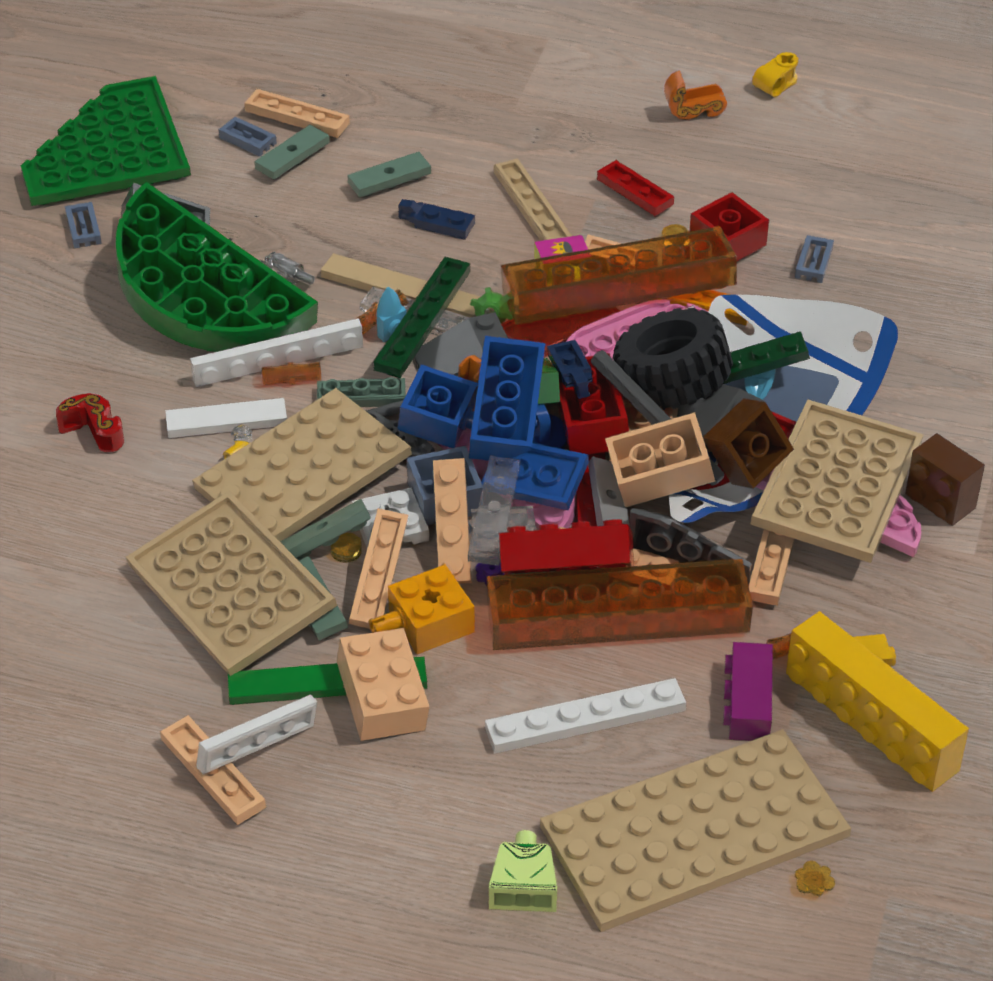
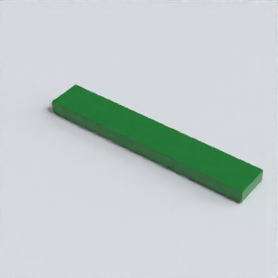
M413 657L423 688L427 689L425 657ZM337 663L238 671L231 676L228 674L229 705L297 700L311 695L313 698L347 696Z

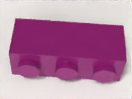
M733 642L732 655H725L724 674H729L730 680H725L724 700H730V706L724 705L723 725L729 726V739L752 741L769 735L771 732L773 644Z

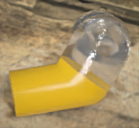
M240 424L232 429L231 435H234L235 444L223 452L225 459L253 441L252 431L248 426Z

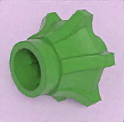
M491 287L485 288V294L478 299H472L470 305L474 306L476 316L496 312L500 323H503L506 319L512 320L514 316L509 311L508 300L511 297L508 293L502 295L493 292Z

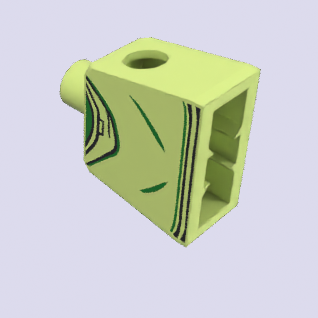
M529 830L519 831L516 834L515 843L504 842L500 844L489 883V909L556 912L557 882L551 847L547 844H536L537 836L534 832Z

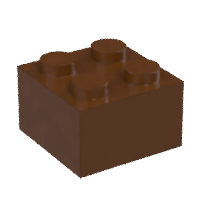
M743 398L703 436V440L731 484L754 489L794 450L766 402Z
M936 433L913 450L905 494L934 513L938 518L953 526L976 509L985 464Z

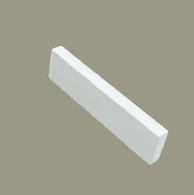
M284 398L165 410L168 438L276 427L287 419Z
M308 695L199 742L196 767L202 774H206L313 727L317 701L311 695Z

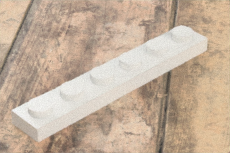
M354 319L190 358L193 382L196 387L362 348V325L359 319Z
M676 678L488 719L485 720V729L494 754L683 712L686 711V701Z

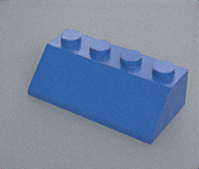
M485 336L470 437V459L501 462L532 450L545 343Z

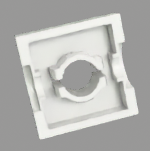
M412 488L362 499L371 516L370 520L366 521L367 524L360 529L367 548L378 508L384 510L388 508L389 511L408 515L403 538L404 543L412 541L413 544L429 541V528Z

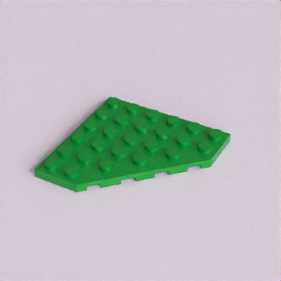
M156 76L104 85L99 90L100 95L95 100L90 99L79 109V115L74 120L69 119L58 129V135L53 140L48 139L36 150L37 155L31 161L26 160L20 165L31 206L71 200L93 194L97 195L119 189L123 190L131 187L133 183L143 185L145 182L153 184L191 176L188 160Z

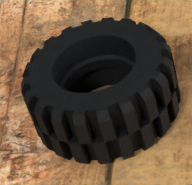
M678 308L670 312L662 311L653 317L643 318L642 322L633 324L629 327L628 332H623L614 348L613 360L662 410L669 407L672 409L681 408V405H691L700 398H707L713 390H718L723 385V382L728 379L733 366L723 325L714 315L704 310L698 311L695 308L682 310Z

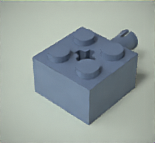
M466 446L407 458V484L409 488H412L427 525L436 524L433 460L464 458L468 517L483 514V485L472 459L469 458ZM469 523V534H470V532L472 531V526H471V524Z

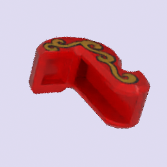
M92 393L75 395L61 402L56 408L59 433L64 434L88 425L100 451L115 452L123 446L124 433L121 418L119 416L112 418L109 401L103 396Z

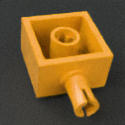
M444 564L388 585L389 613L374 619L371 618L368 621L371 633L404 628L408 642L418 655L474 633L475 606L447 565Z

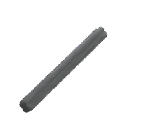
M601 350L592 357L591 364L651 425L671 419L605 351ZM710 459L715 482L709 484L714 486L723 479L725 474Z

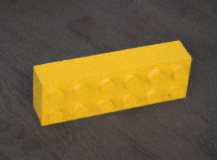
M818 611L791 631L786 674L794 683L801 685L813 695L816 701L828 707L842 722L849 724L859 732L865 741L875 745L886 754L891 762L897 763L917 783L923 784L931 792L935 791L960 771L969 732L967 726L822 612Z

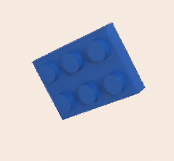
M533 443L532 450L501 462L490 461L481 481L483 492L569 510L588 466V454Z

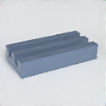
M234 117L219 129V138L259 157L263 155V150L268 151L270 145L274 146L277 144L276 135L237 117Z
M92 202L65 206L74 249L80 248L79 243H85V247L91 246L90 241H95L96 245L102 244ZM88 210L93 233L88 234L83 211ZM74 212H77L82 235L79 236L77 235L72 215Z
M807 235L796 267L795 278L800 279L801 275H805L806 280L811 281L812 277H816L817 282L822 283L833 250L834 240ZM811 244H815L816 247L810 262L809 268H805L804 266ZM826 246L820 268L816 270L821 248Z

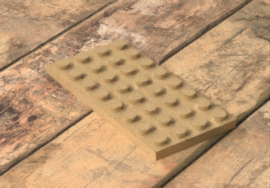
M784 729L540 818L541 830L600 932L848 838L851 833V827Z

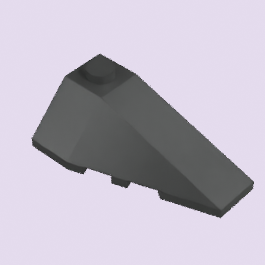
M632 508L629 527L633 535V548L679 561L678 570L748 589L751 576V562L681 522L674 520L672 517L644 509Z

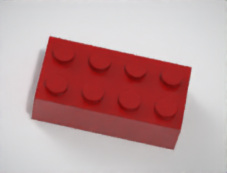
M593 356L585 357L592 370L593 382L588 384L590 396L578 399L574 388H566L559 378L560 402H557L568 450L588 454V456L595 453L608 452L605 438L629 432L628 417L621 393L591 364Z
M620 519L603 521V526H590V522L571 523V528L563 529L558 528V524L539 525V530L534 531L526 530L525 526L508 527L507 532L499 533L501 572L508 578H511L513 573L557 572L581 569L595 570L596 568L608 569V572L635 570L632 531L629 525L622 524Z

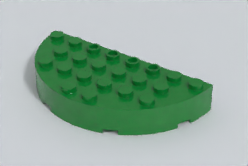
M145 182L127 202L126 210L122 218L119 219L116 231L118 279L122 291L134 311L156 331L181 344L206 351L219 352L307 331L317 323L318 301L148 182Z

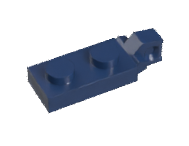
M402 199L398 205V218L414 223V228L466 240L475 225V215L423 202L416 203L414 200Z
M576 340L547 346L548 357L559 372V378L566 388L573 387L578 399L589 397L588 384L593 382L592 370Z

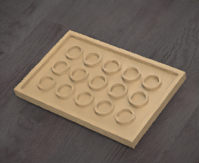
M335 388L192 481L194 488L210 502L230 490L279 541H282L411 456L412 452L410 445Z
M808 399L788 439L794 450L775 467L752 514L750 525L871 563L908 477L912 452L921 445L924 434Z
M230 490L126 556L128 565L230 676L241 671L337 606L335 597Z

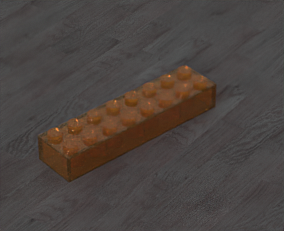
M719 226L501 265L503 295L508 293L510 297L508 307L515 325L521 323L528 324L543 319H556L571 314H584L599 309H612L621 305L640 304L649 300L667 299L672 296L695 294L699 291L723 289L727 286L737 285V256Z
M742 559L487 576V608L493 650L747 633L751 629L753 604Z

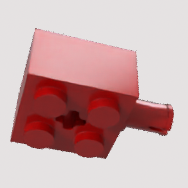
M731 192L691 213L689 240L692 242L684 244L681 247V253L688 262L707 253L724 267H727L767 245L769 219Z

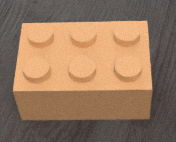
M695 412L605 438L625 507L715 482L709 455Z
M404 628L341 637L339 640L337 665L360 740L425 731L430 706Z

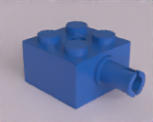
M421 364L400 407L398 430L449 448H455L463 430L467 428L472 430L473 408L478 383Z

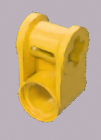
M791 52L778 54L774 59L760 66L755 71L752 84L773 97L779 96L784 90L797 83L798 76L795 73V68L798 65V56Z

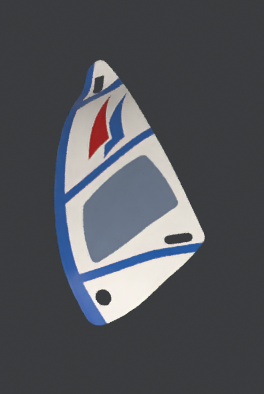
M720 295L712 301L708 313L719 319L723 325L730 352L799 331L802 332L810 359L777 368L772 387L763 399L772 412L796 422L808 399L862 416L882 383L898 340V329L891 319L868 309L844 303L786 299L760 295ZM725 310H734L753 325L754 334L747 335L725 317ZM861 331L868 332L872 337V346L866 352L856 350L853 345L855 335ZM745 378L725 384L746 391ZM707 449L709 458L722 470L712 452ZM725 475L714 486L708 483L670 494V515L678 522L690 523L713 512L743 511L757 506L764 490L757 487L751 489L733 485ZM692 499H698L704 503L693 511L683 507L684 504Z

